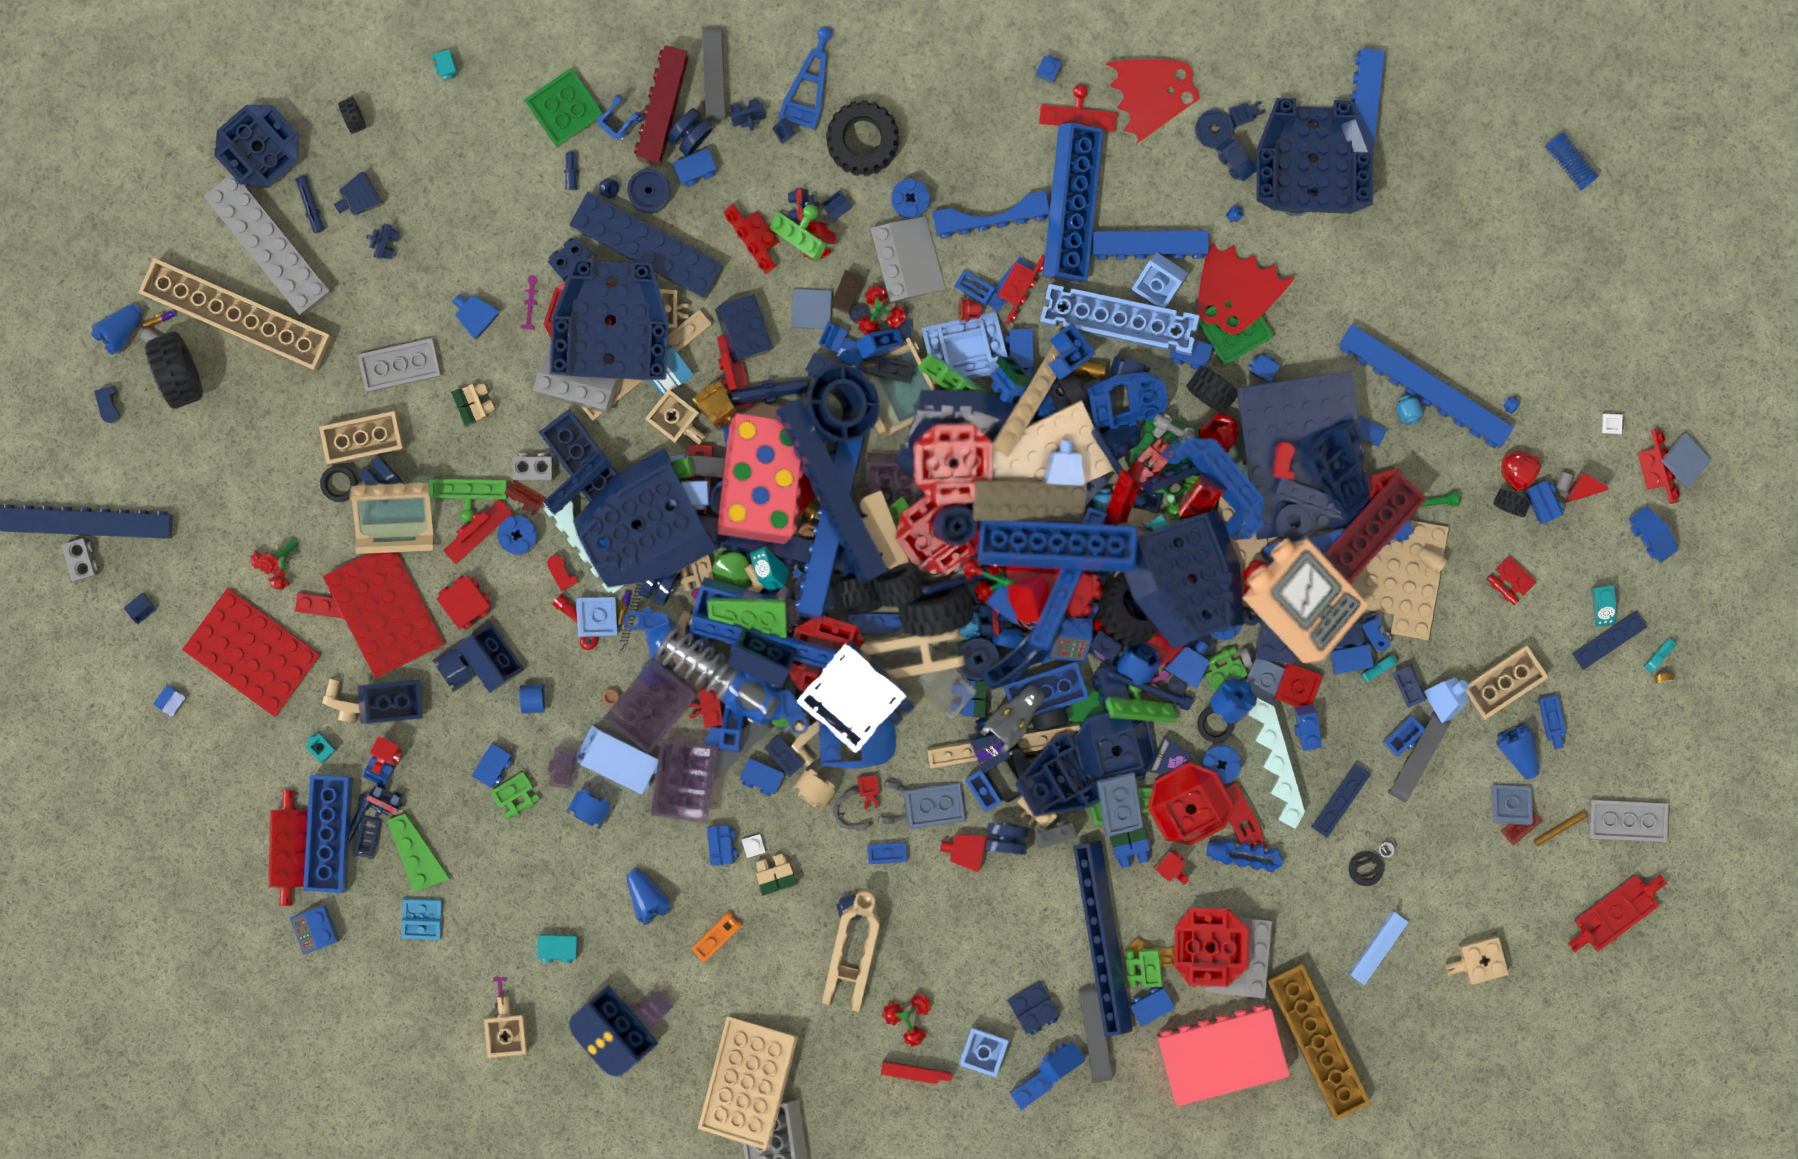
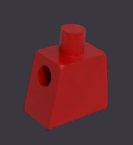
M955 834L953 842L942 840L940 851L951 853L950 862L979 872L986 836Z

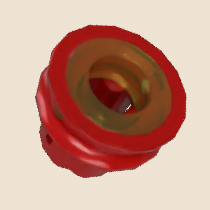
M960 297L958 303L959 322L963 320L968 322L969 318L979 319L981 313L980 302H970L969 298L963 299Z

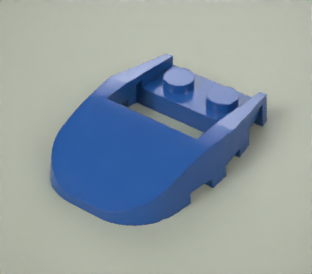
M1146 372L1113 376L1087 389L1091 406L1092 424L1094 429L1098 430L1099 427L1103 426L1117 429L1120 425L1128 424L1131 427L1137 425V422L1140 420H1151L1157 414H1162L1168 404L1167 389L1163 381L1158 376ZM1126 385L1129 410L1112 415L1109 391L1114 386Z
M887 718L880 723L861 746L862 761L841 762L840 738L834 734L829 726L819 720L821 766L862 769L888 762L895 752V729Z

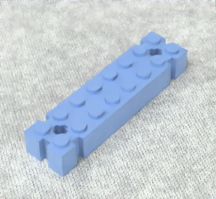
M1048 285L1045 299L1049 302V306L1043 307L1040 320L1042 325L1057 327V324L1061 323L1063 328H1066L1074 323L1080 333L1169 351L1170 347L1176 348V353L1192 356L1195 340L1191 337V334H1197L1200 320L1199 315L1184 312L1183 317L1177 316V311L1076 289H1071V292L1067 293L1064 287ZM1066 304L1069 309L1062 312L1059 307H1063ZM1179 328L1181 334L1174 336V333L1171 332Z

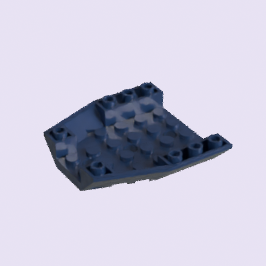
M1276 98L1257 147L1256 201L1274 211L1351 214L1373 205V152L1353 101L1334 100L1332 108L1296 106V99ZM1313 122L1316 123L1318 127L1312 129L1308 126V124ZM1314 156L1318 161L1312 163L1308 160V157ZM1315 190L1318 195L1312 197L1308 194V191Z
M574 259L552 316L550 374L571 377L666 380L669 321L652 263H616ZM609 277L617 278L618 284L615 287L607 285L606 281ZM613 315L616 318V323L613 326H608L605 323L606 316ZM610 353L614 356L612 364L604 363L603 356Z
M921 390L915 405L917 411L905 443L900 445L895 463L914 477V443L933 425L972 423L994 443L1017 403L1003 402L1000 397L984 391ZM1033 415L1031 421L1029 422L1028 426L1031 425V424H1033L1034 415ZM952 457L948 461L949 467L957 463L956 457ZM965 502L967 507L973 510L974 502Z
M665 448L616 474L573 520L577 536L588 558L608 588L669 577L718 550L713 538L703 526L673 468L674 464ZM669 501H674L676 508L671 512L667 511L666 504ZM637 519L641 520L642 527L639 530H634L632 527L633 522ZM602 538L608 540V546L605 549L599 547V541Z
M1219 511L1207 512L1138 536L1135 572L1123 573L1135 603L1173 649L1190 644L1194 640L1222 630L1227 631L1244 624L1240 563ZM1174 539L1182 541L1181 548H1176L1173 545ZM1189 574L1196 577L1197 581L1195 584L1188 582L1187 576ZM1203 610H1207L1210 613L1211 618L1209 620L1202 618L1201 612Z

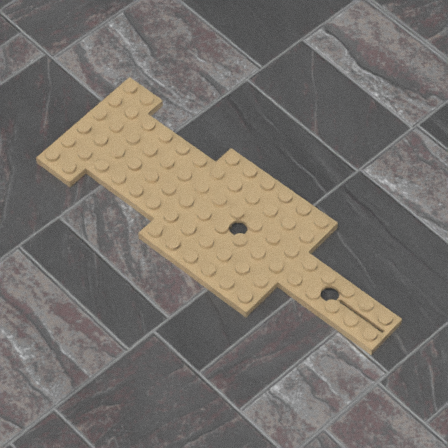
M1220 497L1217 511L1220 512L1226 527L1227 521L1235 512ZM1132 508L1127 522H1119L1118 526L1140 527L1137 528V534L1140 536L1151 531L1148 530L1150 527L1146 529L1144 526L1160 515L1163 516L1168 525L1189 518L1181 517L1180 520H1176V518L1170 520L1169 516L1163 513L1156 514ZM1411 520L1410 524L1413 534L1408 535L1409 539L1398 542L1397 539L1390 540L1391 544L1381 549L1350 586L1368 604L1365 610L1381 611V613L1393 615L1390 634L1428 641L1441 572L1438 573L1431 570L1418 556L1423 548L1444 556L1449 527ZM1340 527L1334 529L1313 531L1310 534V536L1306 539L1346 528ZM1255 533L1250 539L1233 540L1229 535L1240 563L1243 607L1252 608L1243 599L1245 595L1243 592L1246 587L1242 577L1243 571L1253 560H1262L1269 563L1261 555V550L1266 545H1272L1285 540L1281 536L1257 540Z

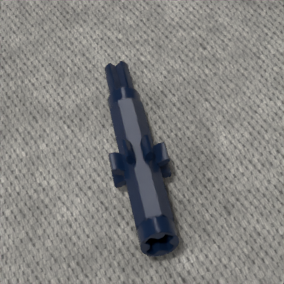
M805 378L772 383V379L764 380L761 386L730 391L727 395L732 405L765 400L766 404L775 403L778 397L808 392V386Z

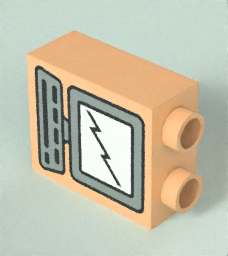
M1285 539L1272 550L1271 556L1275 559L1268 568L1265 566L1260 567L1249 577L1247 582L1251 588L1243 596V599L1303 663L1321 661L1367 608L1368 604L1308 539L1293 543Z

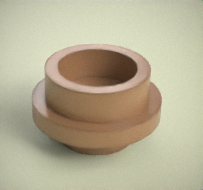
M804 522L798 530L799 536L802 539H814L816 537L813 535L815 525L812 522Z
M608 688L602 693V702L606 706L615 707L619 704L621 695L617 689Z

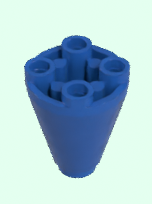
M135 304L127 305L93 324L90 334L98 342L101 340L106 345L104 348L109 354H120L144 314Z
M1520 723L1509 732L1507 730L1500 732L1497 735L1496 745L1525 779H1532L1538 776L1540 773L1532 728L1527 726L1526 723Z
M635 869L627 874V884L635 915L639 922L647 925L654 920L655 916L659 914L664 916L671 911L669 908L672 904L671 900L644 872H641L640 869Z

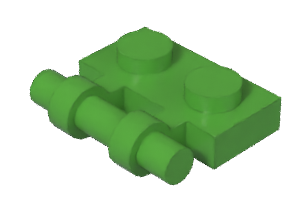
M1234 646L1228 649L1224 648L1214 656H1207L1209 658L1207 667H1210L1211 672L1205 674V677L1213 692L1227 679L1239 680L1248 676L1240 658L1234 661L1231 659V656L1237 653ZM1225 659L1227 664L1217 668L1215 663Z
M524 772L490 791L500 808L505 805L509 807V810L504 812L507 819L520 815L522 810L527 807H533L534 803L540 800L537 793L531 797L527 793L533 789V786ZM522 795L524 801L515 806L513 800Z
M1159 948L1139 949V956L1137 957L1134 956L1133 949L1126 950L1125 964L1128 965L1127 980L1130 981V987H1137V981H1142L1143 988L1162 987ZM1135 965H1140L1141 972H1136Z

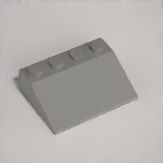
M926 216L870 228L890 304L946 290Z
M550 344L536 377L533 388L534 393L538 396L610 414L620 379L550 374ZM605 354L603 356L604 363L612 364L614 356Z
M1238 917L1250 928V968L1229 987L1206 986V992L1265 998L1272 921ZM1214 942L1211 944L1212 952H1215L1216 945Z
M799 1099L781 1101L769 1150L743 1143L745 1159H807Z

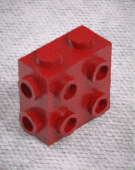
M1089 573V575L1083 574L1066 613L1074 618L1089 616L1094 609L1092 604L1096 599L1099 600L1105 591L1102 589L1104 585L1100 583L1102 579L1092 573Z
M462 575L454 581V586L451 588L445 587L438 592L440 596L436 599L459 630L463 628L467 630L474 625L473 621L476 618L482 619L490 613L491 605L489 603L492 601L486 593L482 594L478 589L480 584L474 577L470 578V576L464 577Z

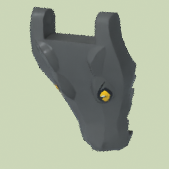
M1028 685L1019 695L997 708L989 717L980 733L985 736L989 730L994 732L1005 742L1000 749L1005 754L1024 736L1037 708L1044 701L1043 692L1034 685Z

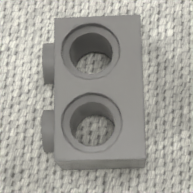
M518 453V457H513V480L553 481V457H549L548 453H537V457H530L529 453ZM522 462H527L529 465L526 472H520L519 465ZM541 462L548 464V469L545 472L538 470V465Z
M82 538L61 545L72 582H79L98 576L99 565L96 559L93 560L91 553L94 552L90 541L88 542L87 539ZM80 545L83 548V552L80 556H77L75 548ZM83 564L88 566L86 574H82L80 571Z

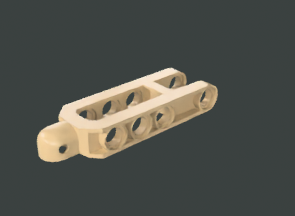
M959 630L933 637L911 636L910 634L864 642L860 648L864 653L870 655L920 645L923 663L913 665L908 663L897 668L886 667L885 671L894 679L957 668L966 664L964 654L951 658L946 656L932 659L929 643L960 637Z
M864 889L859 891L856 895L855 903L842 912L821 1004L831 1006L837 978L856 982L850 1011L859 1012L880 924V918L873 909L875 896L870 890ZM856 914L866 916L870 922L859 969L840 965L850 920Z

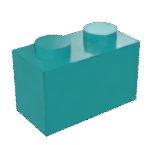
M539 934L537 959H542V962H553V959H561V963H572L573 960L577 959L578 935Z

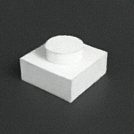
M1602 414L1601 433L1622 434L1623 415Z
M760 834L742 839L747 858L766 853Z

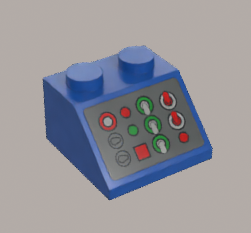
M1063 617L1059 626L1061 634L1048 652V659L1085 662L1092 641V620Z
M326 905L290 918L303 955L340 941Z

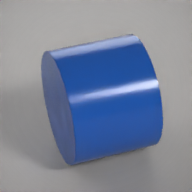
M543 684L520 685V707L522 714L545 712Z

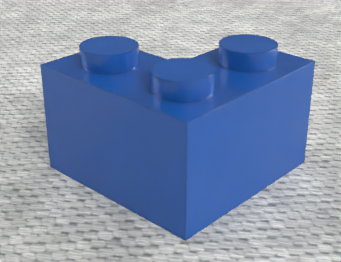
M1072 323L1050 339L1060 353V356L1048 365L1057 378L1061 380L1096 353L1075 324Z
M1648 506L1629 518L1631 532L1634 536L1641 537L1642 543L1648 548L1646 552L1651 559L1655 558L1661 563L1679 550L1669 526Z

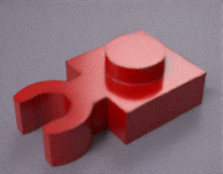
M877 775L858 777L860 797L866 796L864 801L865 810L868 809L867 803L869 801L874 802L875 808H878V801L874 798V795L879 794Z

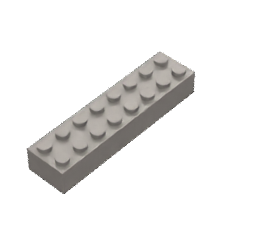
M231 174L204 195V198L300 316L304 317L332 294L246 186L240 185Z

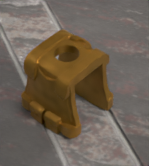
M722 381L710 384L698 392V395L692 399L701 413L712 421L718 431L723 426H728L736 413L739 414L735 406L732 405L727 395L730 392L727 388L725 389Z

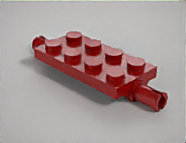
M282 790V807L279 810H270L268 887H278L280 889L279 906H292V889L294 887H304L308 810H296L294 808L295 790Z
M1660 874L1650 883L1643 884L1638 876L1634 875L1573 920L1581 930V934L1568 942L1572 951L1576 953L1587 943H1591L1594 949L1599 952L1658 908L1659 905L1654 899V893L1668 884L1666 880H1663L1664 877Z

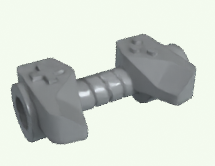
M1157 414L1153 420L1155 428L1152 434L1157 438L1167 430L1176 434L1178 441L1195 437L1194 429L1191 427L1181 429L1171 423L1172 419L1168 414Z

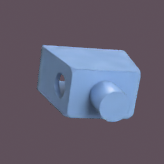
M1061 440L1060 451L1050 452L1044 482L1048 484L1084 485L1082 456L1078 452H1072L1073 441Z
M1455 677L1423 692L1442 723L1454 719L1469 702V697L1466 694V691L1469 689L1468 683L1464 680L1458 681Z

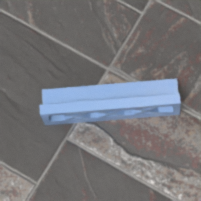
M1392 911L1348 974L1365 985L1404 930L1408 921Z

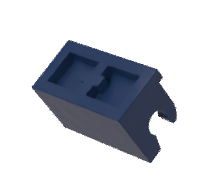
M1412 664L1392 672L1408 708L1426 701L1427 698L1423 693L1424 691Z
M779 735L764 748L788 777L804 765Z

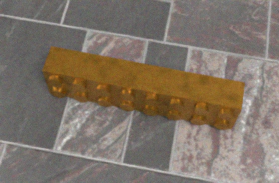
M1298 963L1267 978L1268 986L1333 1119L1337 1121L1370 1105L1371 1103L1303 964Z

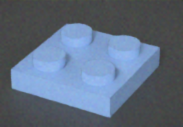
M615 597L576 599L578 637L617 636Z

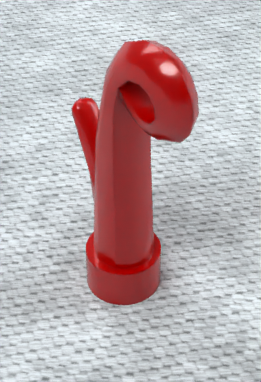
M561 594L552 605L577 623V607L569 602L566 596ZM581 637L579 641L581 647L585 650L594 649L597 646L598 637ZM591 638L592 643L586 644L585 639Z

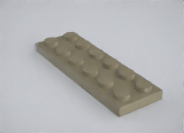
M975 480L973 519L1083 522L1087 484L1068 485L1029 481Z

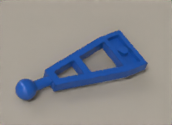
M823 26L818 30L819 42L817 48L810 51L788 91L778 119L786 118L789 123L812 130L816 129L821 113L827 53L823 51L826 42L832 38V30L827 26ZM814 57L821 59L819 77L806 73ZM802 79L818 84L815 109L790 102Z

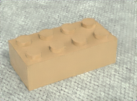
M395 411L319 427L326 463L329 466L371 458L377 454L380 456L405 450L398 413Z
M1526 645L1469 681V689L1466 691V694L1469 697V703L1479 718L1486 720L1549 677Z

